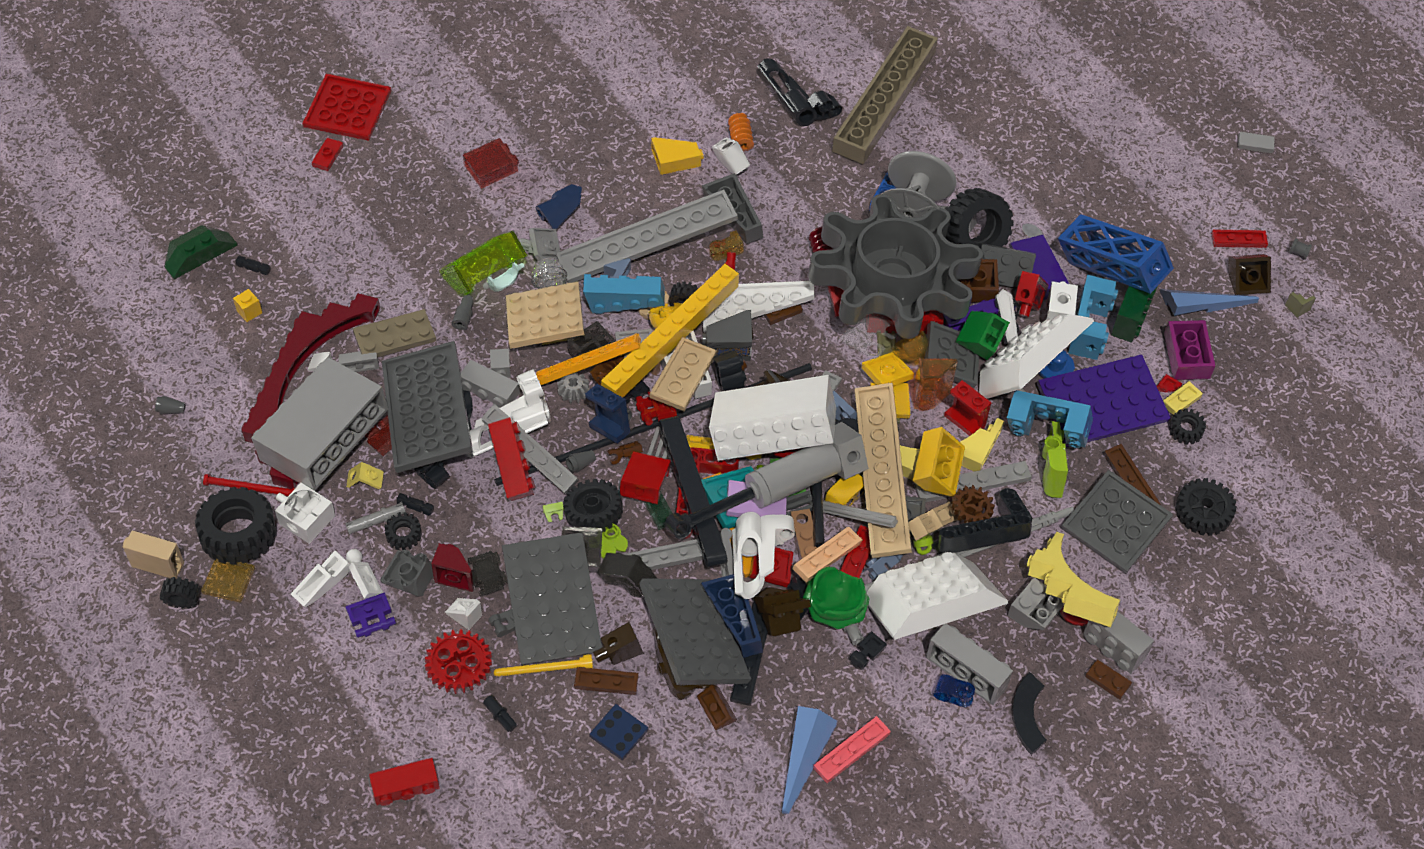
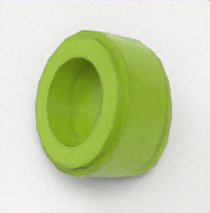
M927 535L917 541L915 538L913 539L917 553L926 555L932 550L933 539L931 535ZM928 546L927 549L921 550V547Z

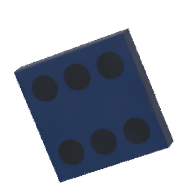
M615 704L591 731L589 736L623 761L648 732L649 727Z

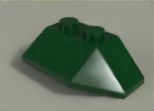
M200 225L170 241L164 267L175 280L238 246V244L228 232Z

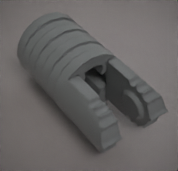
M470 294L463 296L460 306L456 308L451 322L452 326L456 329L466 330L468 328L473 313L471 310L473 297Z

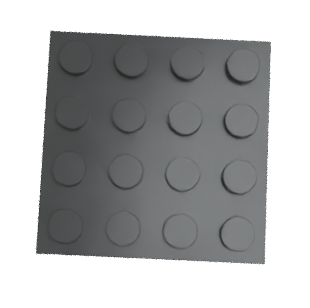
M1108 470L1062 524L1061 528L1127 574L1172 519L1173 514Z

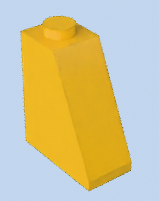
M657 137L651 138V150L660 175L701 167V160L704 158L703 151L698 148L696 142Z

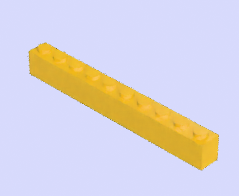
M724 264L640 343V348L633 350L601 380V386L624 397L679 344L682 337L686 338L739 287V273Z

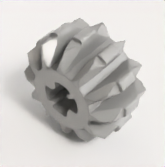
M577 372L562 377L557 384L559 396H562L563 401L569 399L570 404L573 400H576L578 404L580 399L585 400V393L590 390L588 379H585L584 374L578 376Z

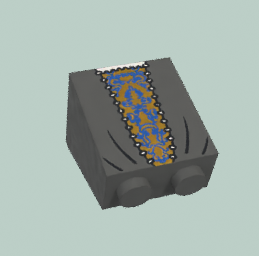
M745 310L707 325L706 333H702V345L717 350L716 355L735 350L738 355L741 354L744 361H751V310Z

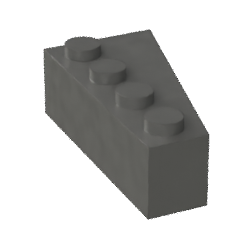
M735 173L702 185L704 197L725 190L738 217V220L729 223V225L746 244L764 238L762 224Z

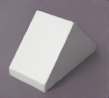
M457 598L445 611L448 616L468 630L482 617L481 604L477 599Z

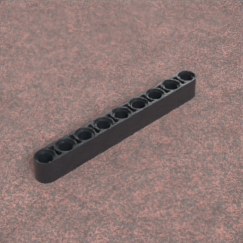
M679 416L659 420L660 431L688 514L709 506L710 504ZM714 516L693 525L707 568L728 563L726 550Z

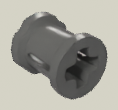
M1295 238L1289 253L1303 256V259H1306L1312 244H1304Z

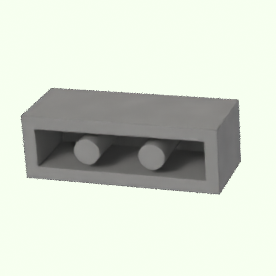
M472 360L468 362L461 372L463 390L473 392L479 398L487 399L499 408L514 401L520 394L518 382Z

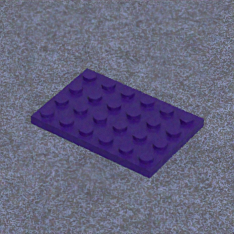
M1142 354L1041 379L1037 382L1042 396L1091 405L1093 422L1087 442L1169 422L1171 419ZM1060 423V429L1064 431L1065 423ZM1064 434V438H1063L1062 443L1065 444L1066 448L1071 447V446H1069V444H1066V439H1065V434Z

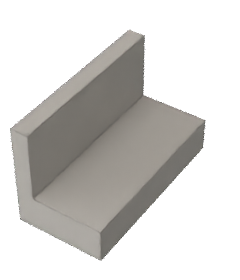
M359 351L339 354V363L355 372L379 369L376 352L361 354Z

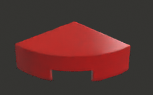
M1166 374L1157 385V389L1161 392H1174L1181 388L1183 383Z

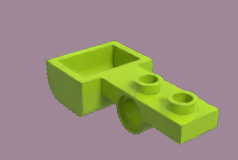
M1054 421L1051 423L1049 436L1045 439L1042 457L1046 460L1042 479L1046 495L1062 498L1068 474L1066 446L1062 443L1064 431L1060 429V422Z

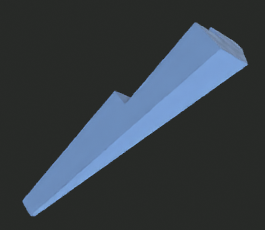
M1160 289L1165 304L1170 306L1174 315L1206 310L1208 313L1258 303L1259 300L1257 296Z
M798 706L782 813H790L792 806L813 770L814 764L817 763L833 730L837 726V720L819 709Z

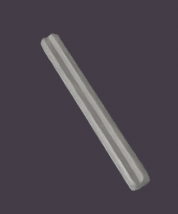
M823 500V512L892 528L898 523L896 516Z

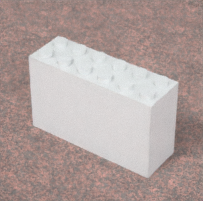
M829 375L716 392L709 429L718 461L834 443L836 405Z

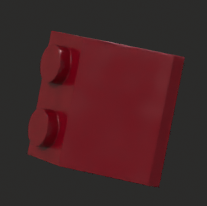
M439 543L431 562L434 582L473 592L472 571L459 548L452 544Z

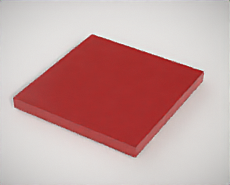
M325 74L302 125L305 128L369 141L392 89L385 85Z

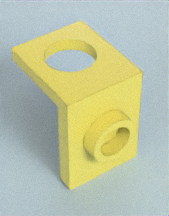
M360 462L349 470L346 487L350 488L358 481L380 489L384 472L364 462Z

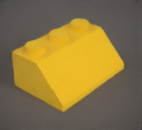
M943 427L924 431L913 481L925 491L953 497L957 490L965 446Z

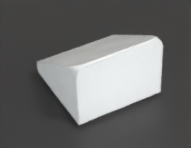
M322 352L314 354L308 366V371L314 372L317 366L327 357L332 359L331 353Z

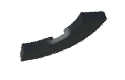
M1029 672L1021 681L1014 696L1012 720L1020 742L1032 756L1046 743L1047 739L1038 729L1034 718L1035 700L1045 686Z

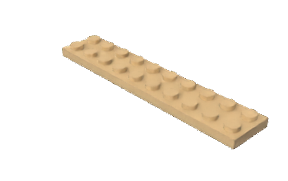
M893 383L855 388L859 434L862 435L869 468L863 471L866 508L870 511L896 516L898 520L894 528L868 522L872 558L912 553Z

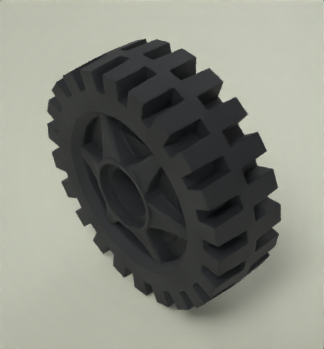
M1198 478L1195 482L1193 480L1190 481L1180 491L1176 501V515L1180 518L1182 524L1186 523L1185 527L1187 529L1193 528V533H1196L1198 530L1200 535L1203 536L1205 533L1208 536H1212L1213 533L1217 535L1221 531H1225L1231 524L1237 508L1235 506L1236 499H1233L1234 495L1229 493L1230 489L1228 487L1222 488L1223 484L1221 482L1216 485V480L1212 479L1211 482H1208V478H1204L1201 482V479Z
M588 479L585 480V484L579 482L577 483L578 487L573 486L571 491L568 490L567 496L564 497L563 506L568 524L574 530L577 529L578 532L585 530V534H590V531L593 530V534H597L598 530L605 532V527L611 529L613 524L616 525L618 519H621L623 513L621 494L615 485L612 486L611 482L608 481L606 483L603 479L600 482L597 479H593V482H590Z

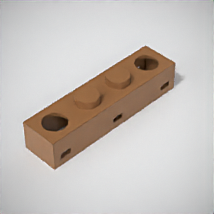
M810 509L790 512V516L794 519V540L799 561L818 548L815 546L814 524ZM799 519H808L804 524L797 522Z

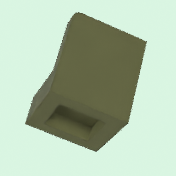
M1292 292L1285 306L1298 318L1311 310L1316 297L1313 295L1305 299L1301 294L1296 295Z

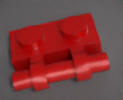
M648 392L647 398L643 399L642 396L636 398V407L638 411H641V419L646 425L653 423V417H657L659 421L677 416L675 407L650 398V392Z

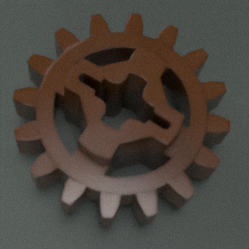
M974 485L971 486V489L964 486L963 490L958 489L952 499L951 508H954L953 515L958 514L957 520L963 519L964 523L989 519L994 513L995 504H992L993 497H987L989 492L983 493L982 487H979L977 490Z

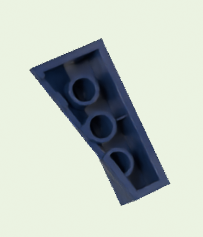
M734 574L702 582L701 585L739 643L743 658L763 653L761 638L749 599H744L741 595L735 594Z

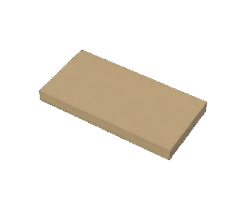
M682 337L651 390L650 398L685 411L710 367L713 356H716L717 350Z

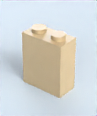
M131 531L129 537H126L123 542V549L131 567L168 578L178 577L184 565V560L177 543L136 531Z

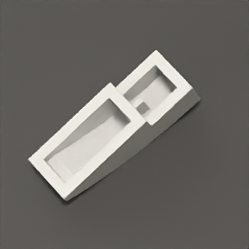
M334 551L322 565L317 564L291 595L306 608L322 597L350 572V563L341 554Z

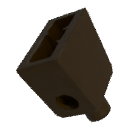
M630 622L604 635L601 638L604 647L593 651L598 663L610 658L613 665L644 654Z

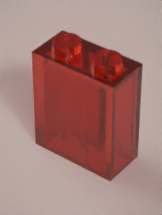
M500 138L463 154L464 167L481 189L518 172V158L515 154L512 155L507 143H503Z

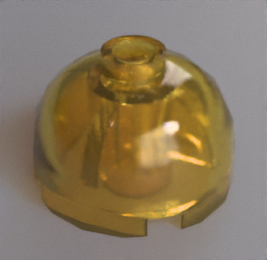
M921 330L915 338L901 339L894 344L895 347H891V350L905 364L914 363V365H917L924 361L923 357L927 350L928 338L924 331Z

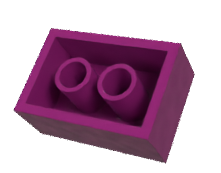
M1168 321L1164 337L1173 378L1176 380L1210 379L1215 369V361L1206 321Z

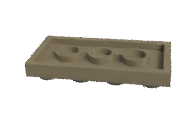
M425 309L353 328V334L361 354L376 352L377 358L436 341V336Z

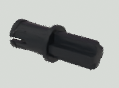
M494 695L488 696L483 701V705L492 713L493 719L498 720L507 732H512L517 727V723L507 713V708L502 707Z

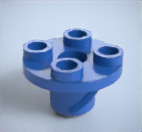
M1063 350L1039 374L1045 379L1073 372L1075 368L1074 361Z

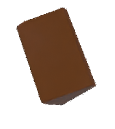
M712 684L696 696L715 730H719L737 721L735 714L718 686Z

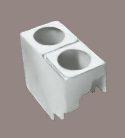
M726 137L712 146L718 161L729 172L738 174L750 165L737 141Z

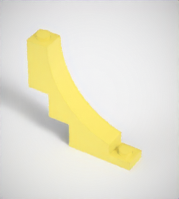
M997 418L994 425H989L987 431L980 428L968 438L960 441L965 446L962 461L963 467L972 471L982 469L1002 431L1003 420ZM900 445L903 476L913 480L920 449Z

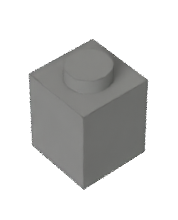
M509 349L490 350L491 370L511 378Z

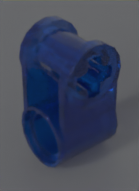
M942 674L939 676L933 696L943 702H949L961 707H969L973 703L975 687L970 682Z

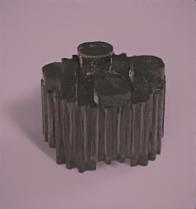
M489 551L468 558V565L472 564L473 570H471L473 584L475 588H480L478 593L480 597L504 589L507 577L505 572L499 568L498 564L501 561L497 552Z

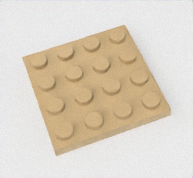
M578 282L506 295L510 349L585 335Z

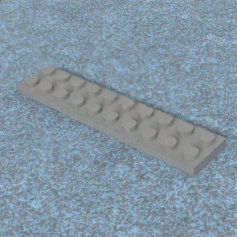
M721 190L560 251L556 255L568 283H573L584 279V274H591L592 276L603 272V266L626 258L631 260L637 259L738 220V217L725 190Z

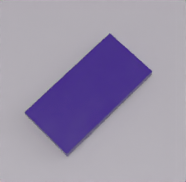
M1043 234L1010 243V249L1036 254L1032 273L1039 274L1049 285L1043 300L1048 298L1052 282L1060 283L1064 281L1069 284Z

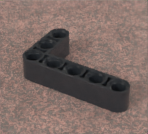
M1005 488L999 493L998 510L1002 516L944 527L939 532L938 548L943 553H956L1026 539L1031 535L1033 518L1017 492L1013 489Z

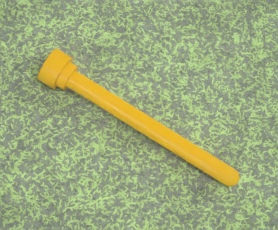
M592 654L583 655V657H579V660L497 668L493 673L496 677L574 669L577 667L593 668Z

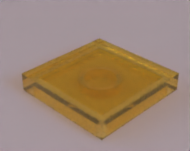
M217 558L214 560L202 587V594L241 603L254 573L255 566L247 563L242 564V562H237L236 565H231L230 562L224 564L219 562Z

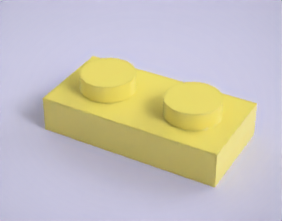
M1189 381L1164 399L1163 402L1167 410L1174 415L1178 410L1181 409L1183 412L1184 408H1188L1199 400L1203 393Z

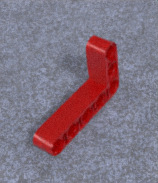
M690 447L699 473L717 474L721 472V474L739 469V458L718 461L715 449ZM679 487L676 513L680 515L688 514V511L683 510L687 508ZM693 529L691 530V533L684 539H687L692 535Z

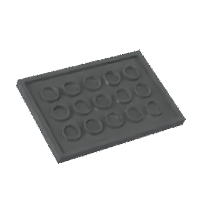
M583 533L502 545L521 666L594 654L593 651L602 648Z
M642 578L639 585L677 685L749 683L751 676L737 641L701 585L702 582L712 579Z

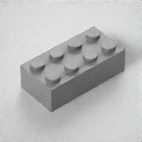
M943 624L930 640L926 656L929 661L992 706L997 702L1007 689L1013 673L1008 664L1000 662L993 657L991 652L983 650L976 645L974 640L966 638L959 633L957 628L948 624Z

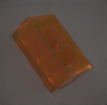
M919 358L913 387L914 409L922 411L934 409L950 395L958 362L957 359Z

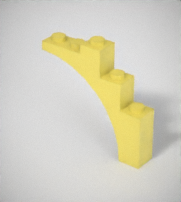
M1056 532L1053 539L1049 538L1046 548H1043V550L1037 549L1033 556L1030 555L1027 562V567H1030L1028 575L1044 580V584L1047 585L1045 593L1062 599V603H1065L1063 612L1111 627L1117 616L1120 600L1089 586L1069 568L1061 552L1064 534Z

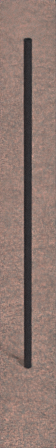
M808 363L779 375L789 379L811 371L812 366ZM762 380V381L756 382V383H754V384L745 386V388L752 387V386H754V385H756V384H758V383H761V382H763V381H765V380ZM714 398L688 407L685 411L680 410L676 412L677 416L681 419L713 407ZM658 419L653 420L651 425H646L645 423L631 428L630 433L624 439L659 427ZM604 438L555 456V458L561 463L566 461L570 454L594 451L616 442L609 438ZM531 465L528 473L532 474L539 470L534 465ZM502 477L494 479L496 486L503 484Z

